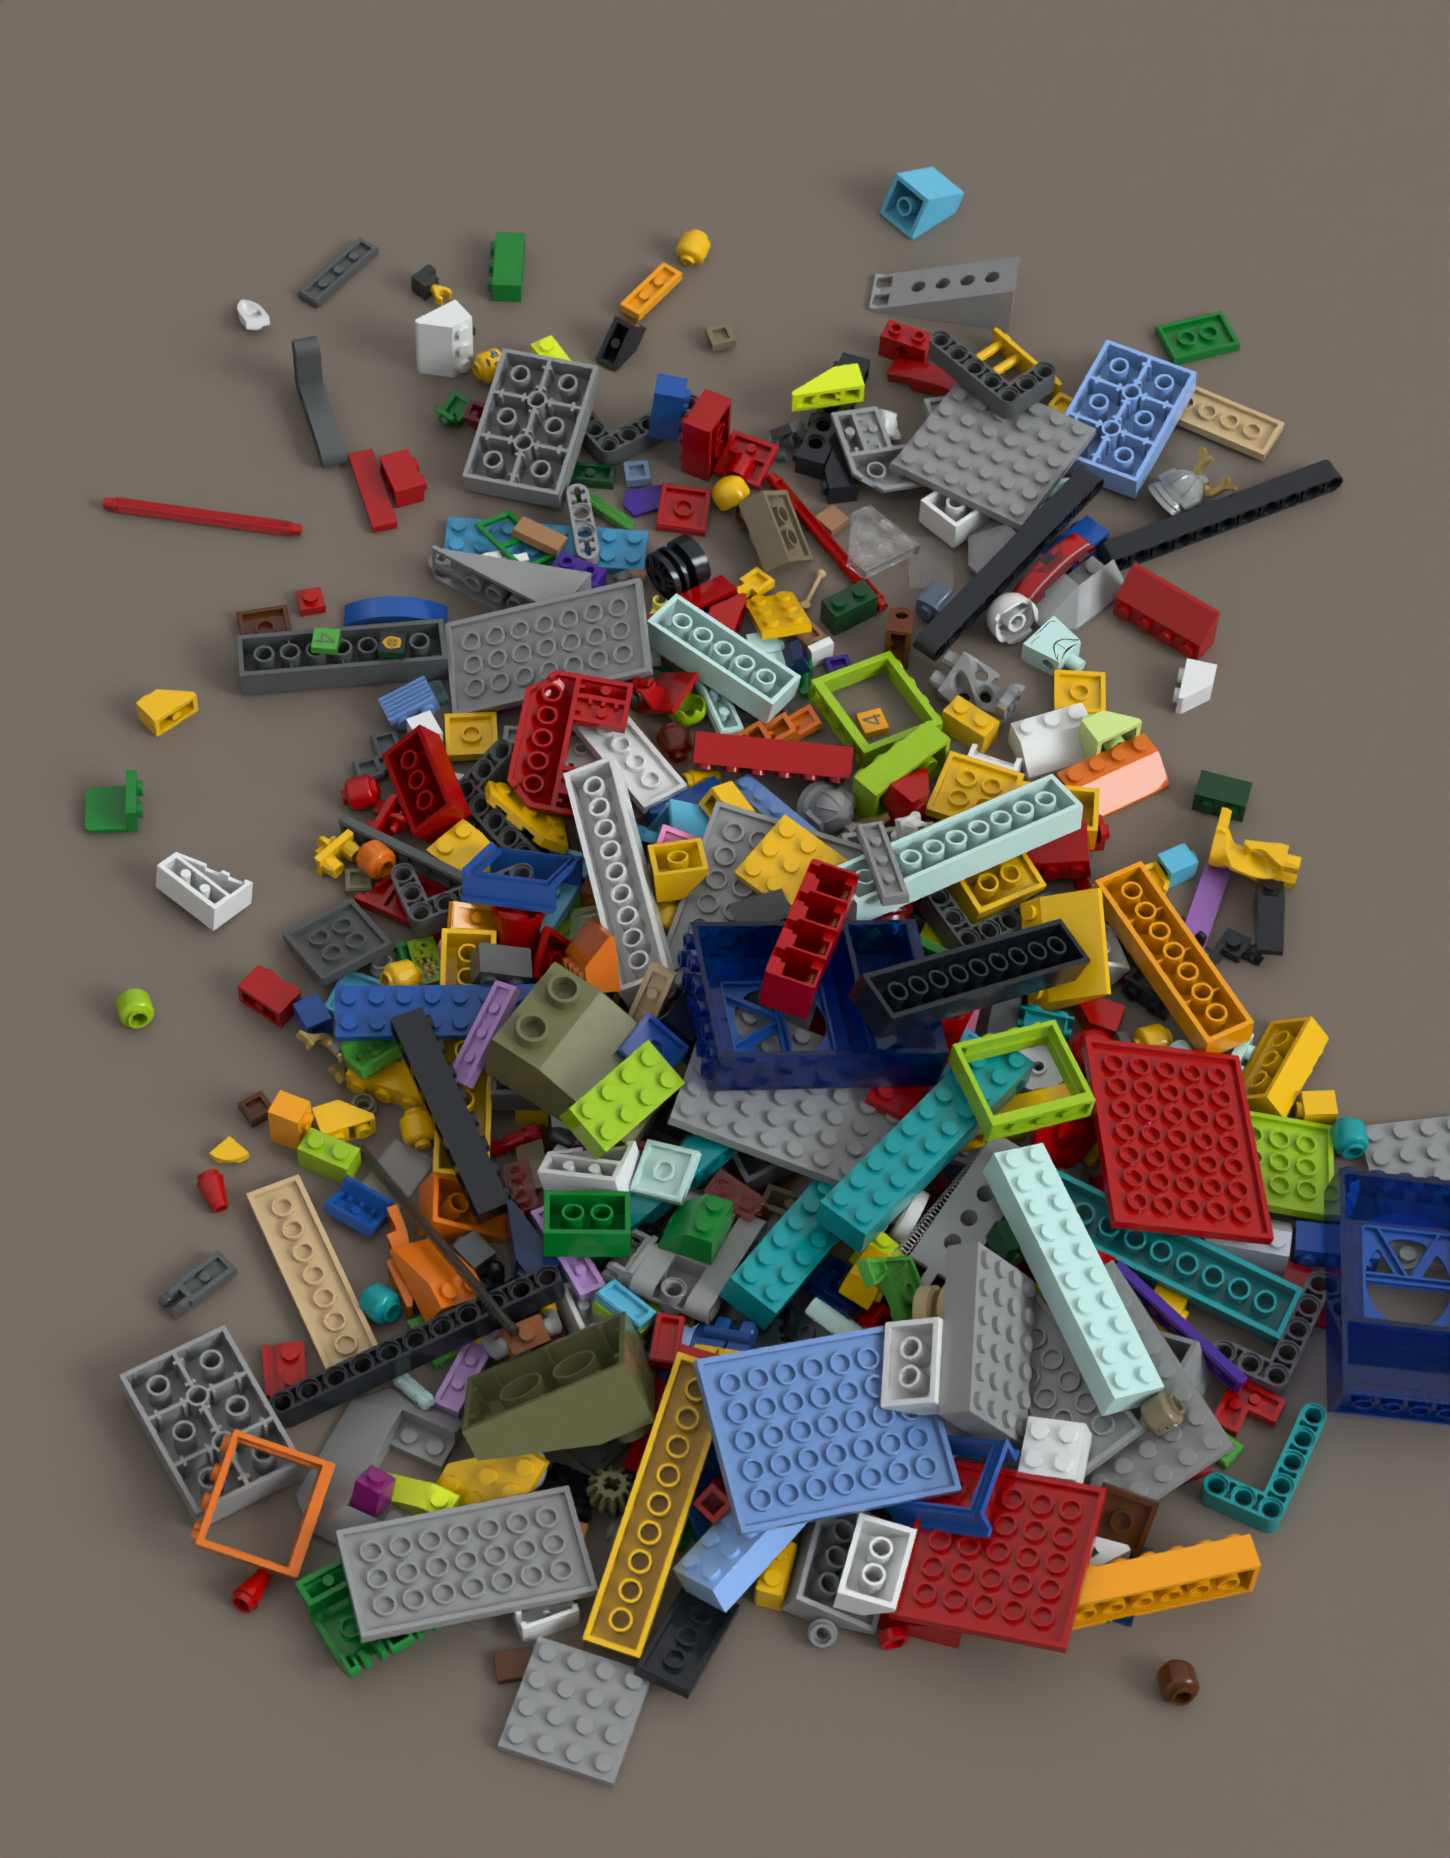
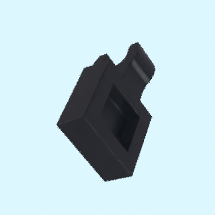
M1227 928L1215 946L1216 948L1220 943H1223L1225 945L1223 957L1239 963L1243 958L1251 964L1259 966L1264 959L1263 954H1256L1255 944L1251 945V938L1230 928Z

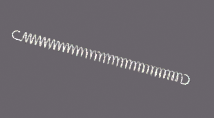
M983 1147L980 1148V1150L977 1152V1156L979 1155L978 1153L981 1152V1149H983ZM976 1155L963 1168V1171L960 1172L941 1197L932 1205L924 1217L921 1218V1221L904 1238V1241L895 1249L894 1254L897 1249H902L906 1252L904 1256H907V1252H910V1249H913L916 1242H919V1239L922 1238L921 1235H924V1232H926L919 1226H924L922 1219L924 1218L925 1220L928 1215L935 1219L931 1214V1209H938L936 1205L941 1206L939 1201L942 1198L948 1200L945 1195L950 1197L947 1191L953 1193L950 1188L955 1190L953 1185L957 1186L956 1181L960 1182L959 1178L962 1179L961 1175H965V1169L970 1168V1165H972L970 1162H974L973 1159L977 1158ZM916 1228L922 1230L923 1234H920ZM914 1232H917L920 1235V1238L917 1237L914 1234ZM911 1235L915 1236L918 1241L913 1240ZM908 1238L913 1240L915 1244H911ZM905 1242L911 1244L912 1248L908 1247ZM902 1245L906 1246L909 1251H906Z

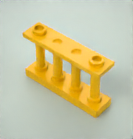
M997 327L993 329L991 345L975 354L982 361L996 352L1004 356L1006 360L992 368L1000 375L1013 366L1024 373L1038 363L1012 341L1009 335L1003 333ZM1056 376L1054 389L1049 394L1052 399L1058 392L1062 391V383Z

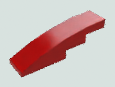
M896 358L886 373L888 381L909 383L912 391L933 393L934 397L946 396L957 382L938 366Z

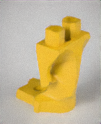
M1222 807L1208 866L1217 868L1228 867L1230 870L1248 877L1255 883L1257 879L1284 881L1285 888L1294 889L1302 857L1288 854L1289 845L1283 843L1245 839L1244 846L1236 844L1229 830L1232 811Z

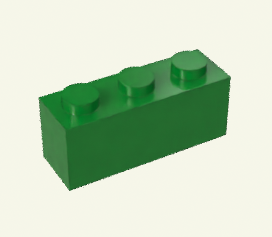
M496 232L495 242L491 241L490 256H494V259H489V273L493 274V277H488V291H492V301L521 302L525 233Z

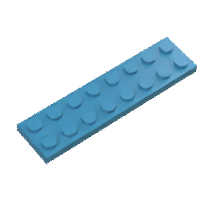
M448 517L444 549L479 555L498 551L474 526L476 523L486 519ZM500 521L485 527L500 543L514 539L511 533L515 525L511 521ZM539 523L567 536V543L561 551L576 557L570 525ZM595 527L599 544V561L595 565L607 569V574H615L626 569L645 570L648 531ZM582 531L578 533V536L587 538L591 534L587 531ZM525 542L507 549L512 555L527 552L529 562L547 556L542 550ZM585 547L586 556H590L589 547ZM555 560L543 565L552 566Z

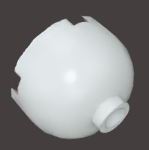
M1007 592L993 600L986 614L987 626L993 636L1000 642H1007L1008 644H1015L1025 639L1032 632L1030 627L1033 621L1037 623L1038 620L1036 605L1022 594Z

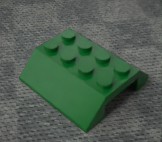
M341 1558L295 1582L296 1589L313 1626L340 1670L350 1679L362 1673L361 1667L365 1670L372 1667L371 1656L376 1655L383 1661L389 1657L387 1652L393 1656L415 1643L414 1638L418 1641L425 1638L423 1630L361 1643ZM442 1627L433 1628L432 1630L436 1632Z

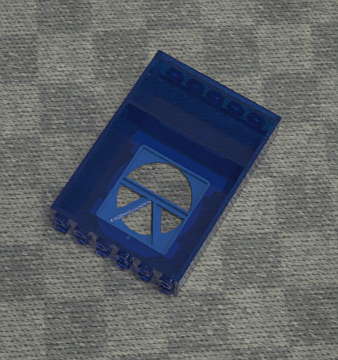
M915 919L846 920L813 1001V1004L824 1017L826 1033L822 1042L811 1051H793L784 1012L773 1008L770 1011L744 1000L749 994L761 990L766 967L785 921L690 922L688 932L683 934L682 951H678L677 963L678 967L683 970L682 987L684 990H687L688 994L686 1001L687 1011L692 1013L691 1031L697 1037L696 1055L701 1057V1078L706 1080L708 1091L936 1086L949 1054L941 1021L877 1039L847 996L862 974L925 957ZM738 1007L772 1022L743 1038L736 1029L734 1011ZM777 1033L781 1051L763 1052L756 1049L754 1045Z
M1355 1167L1339 1168L1324 1190L1327 1412L1450 1425V1297L1443 1315L1434 1323L1427 1325L1386 1319L1373 1305L1366 1288L1367 1284L1450 1294V1180H1441L1436 1176L1415 1177L1409 1173L1388 1174L1382 1170L1362 1171ZM1407 1240L1426 1247L1425 1252L1410 1276L1407 1275L1388 1242ZM1376 1250L1381 1253L1393 1274L1366 1271L1368 1261ZM1435 1257L1443 1264L1449 1280L1423 1277Z

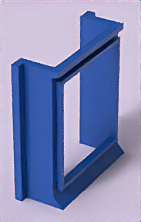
M490 842L462 868L461 902L553 914L556 911V887L560 883L581 886L585 882V877H583V856H578L574 859L573 856L504 847L498 848L493 842ZM519 863H527L533 868L535 879L496 874L495 872ZM490 865V873L482 872Z
M947 1435L952 1455L987 1459L970 1507L910 1501L886 1507L892 1517L891 1522L913 1528L915 1519L921 1520V1529L929 1531L936 1529L942 1531V1533L947 1532L957 1535L990 1538L993 1528L985 1516L988 1502L1003 1461L1017 1462L1020 1452L1018 1449L1012 1448L1008 1438L997 1441Z

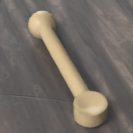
M823 569L816 572L817 578L806 600L801 602L804 611L810 610V601L821 579L826 576V572Z

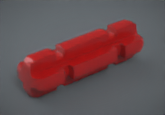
M537 1123L527 1125L525 1130L521 1128L502 1137L501 1141L497 1139L491 1142L490 1152L495 1158L505 1154L506 1150L508 1152L513 1151L517 1146L529 1143L528 1140L530 1139L534 1141L541 1138V1129Z

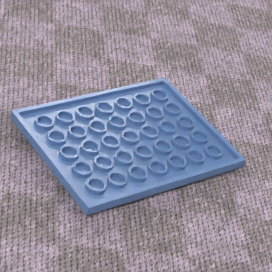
M885 1325L696 1359L693 1362L738 1536L903 1504L910 1501L954 1494L962 1490L942 1417L938 1414L917 1415L882 1409L880 1407Z

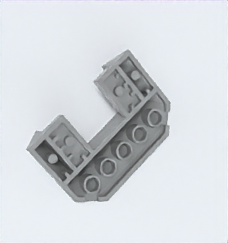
M945 396L923 399L922 407L926 418L931 415ZM878 406L831 413L830 417L852 477L882 493L925 487L891 470L892 462L907 444L892 446Z
M992 518L968 536V569L976 575L1018 530ZM1040 553L1002 594L1012 592L1019 581L1043 554ZM1091 556L1068 575L1064 573L1045 591V597L1036 605L1038 620L1037 623L1033 621V625L1039 629L1051 617L1055 616L1071 632H1076L1113 604L1124 582L1114 559L1104 566L1094 556Z
M392 1388L351 1400L318 1458L335 1463L336 1465L312 1535L338 1547L335 1537L336 1530L412 1516L413 1514L391 1504L377 1518L353 1508L350 1504L355 1480L371 1464L379 1468L389 1449L442 1472L463 1436V1420L432 1406L428 1410H423L417 1405L418 1403L413 1402L407 1395ZM313 1469L309 1471L296 1493V1499L302 1515L317 1471Z

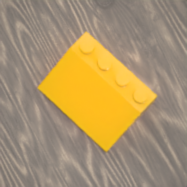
M1023 853L946 887V889L971 924H974L1022 903L1046 888L1047 885L1027 853Z
M1102 888L1043 896L1020 903L1022 929L1061 918L1091 960L1075 981L1028 994V1005H1037L1042 1010L1053 1012L1110 995L1111 988Z

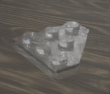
M870 504L851 513L847 566L862 579H866L919 553L920 544Z

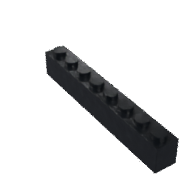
M420 1007L391 1018L390 1030L477 1224L506 1213L507 1201L512 1199L510 1190L507 1185L502 1186L499 1176H501L500 1168L496 1160L491 1161L487 1153L490 1151L488 1141L484 1135L480 1137L477 1127H479L477 1117L474 1111L469 1112L465 1104L468 1102L463 1087L458 1088L455 1082V1078H457L455 1068L451 1062L448 1064L444 1057V1054H446L445 1046L440 1038L436 1039L433 1033L435 1025L430 1014L425 1015L423 1008Z

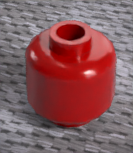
M362 774L347 779L344 785L345 789L341 790L344 805H350L354 811L374 807L377 800H379L378 798L382 797L377 779L372 778L369 774Z

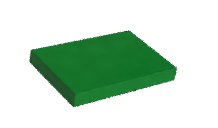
M1222 311L1155 327V334L1171 363L1176 365L1240 350V343Z

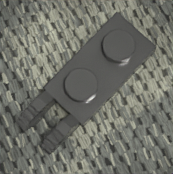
M216 1251L177 1280L173 1287L161 1295L158 1303L162 1308H165L175 1302L179 1295H181L183 1299L169 1313L176 1320L186 1314L191 1306L197 1305L237 1275V1269L220 1251Z

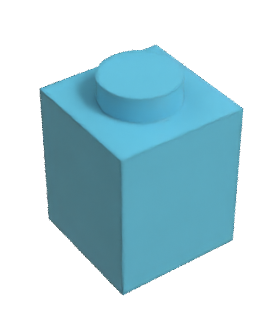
M1185 843L1157 854L1156 859L1170 881L1169 888L1194 878L1199 863L1195 852L1190 851Z

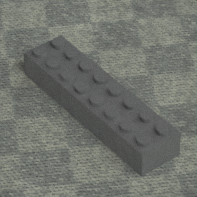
M443 619L333 627L332 629H340L341 633L337 655L311 653L314 629L236 635L241 695L413 681L422 675L425 676L426 680L448 678V658ZM381 631L407 633L404 659L378 657Z

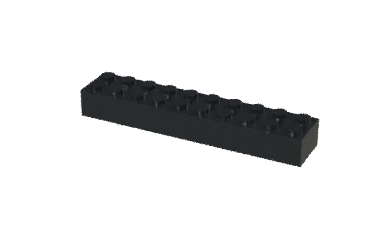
M1060 918L862 974L847 996L875 1037L880 1039L1075 981L1091 960Z

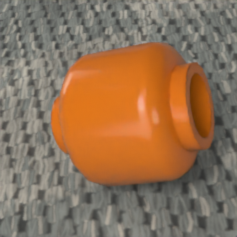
M371 840L359 848L356 863L369 877L382 879L390 875L396 863V855L381 841Z

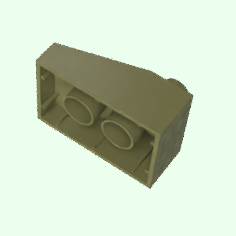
M554 961L492 1038L484 1072L563 1123L559 1116L623 1061L615 1052L638 1023L602 991ZM680 1061L674 1069L682 1079L684 1078L687 1065ZM679 1089L613 1147L626 1146V1141L635 1140L638 1145L678 1093Z
M626 1311L467 1378L462 1433L477 1461L601 1445L615 1438H618L621 1443H630L643 1437L650 1430L651 1423L655 1421V1367L648 1365L649 1355Z

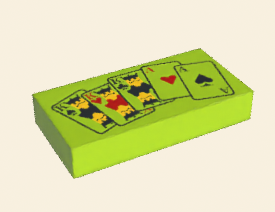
M433 935L408 941L407 946L411 961L422 972L420 985H440L441 959Z

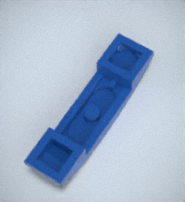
M385 596L363 599L345 605L344 627L369 625L370 622L394 623L443 619L444 624L447 623V606L414 597Z

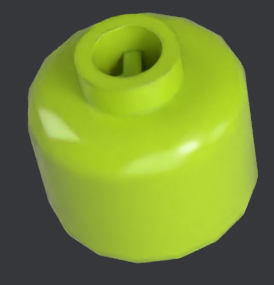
M133 988L124 991L118 996L116 1010L124 1026L138 1029L145 1027L152 1021L154 1007L146 991Z

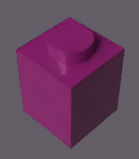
M371 1464L355 1480L350 1506L377 1518L391 1504L396 1478Z

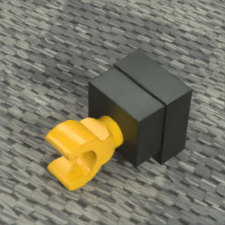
M430 264L411 277V290L422 299L426 300L433 295L435 302L441 306L443 305L442 296L451 299L452 291L447 287L438 285L436 269Z

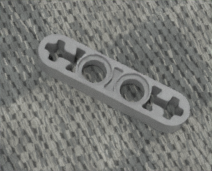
M572 484L566 490V502L576 557L592 564H597L599 561V544L589 491L585 485ZM575 495L580 496L581 503H576ZM578 512H584L587 514V517L580 519L574 515ZM587 531L591 536L582 538L578 536V533ZM585 547H589L590 556H586Z

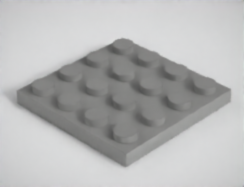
M538 1636L500 1737L498 1750L613 1788L651 1682L634 1675L635 1667Z

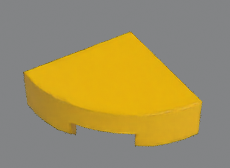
M229 1136L213 1149L209 1156L210 1159L220 1164L223 1162L241 1163L249 1158V1152Z

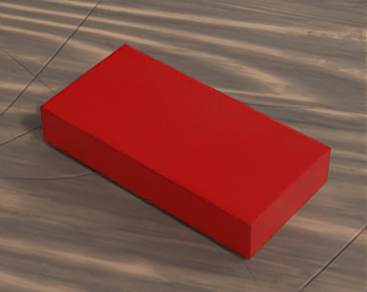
M657 1312L648 1361L649 1366L672 1369L677 1352H679L686 1316Z

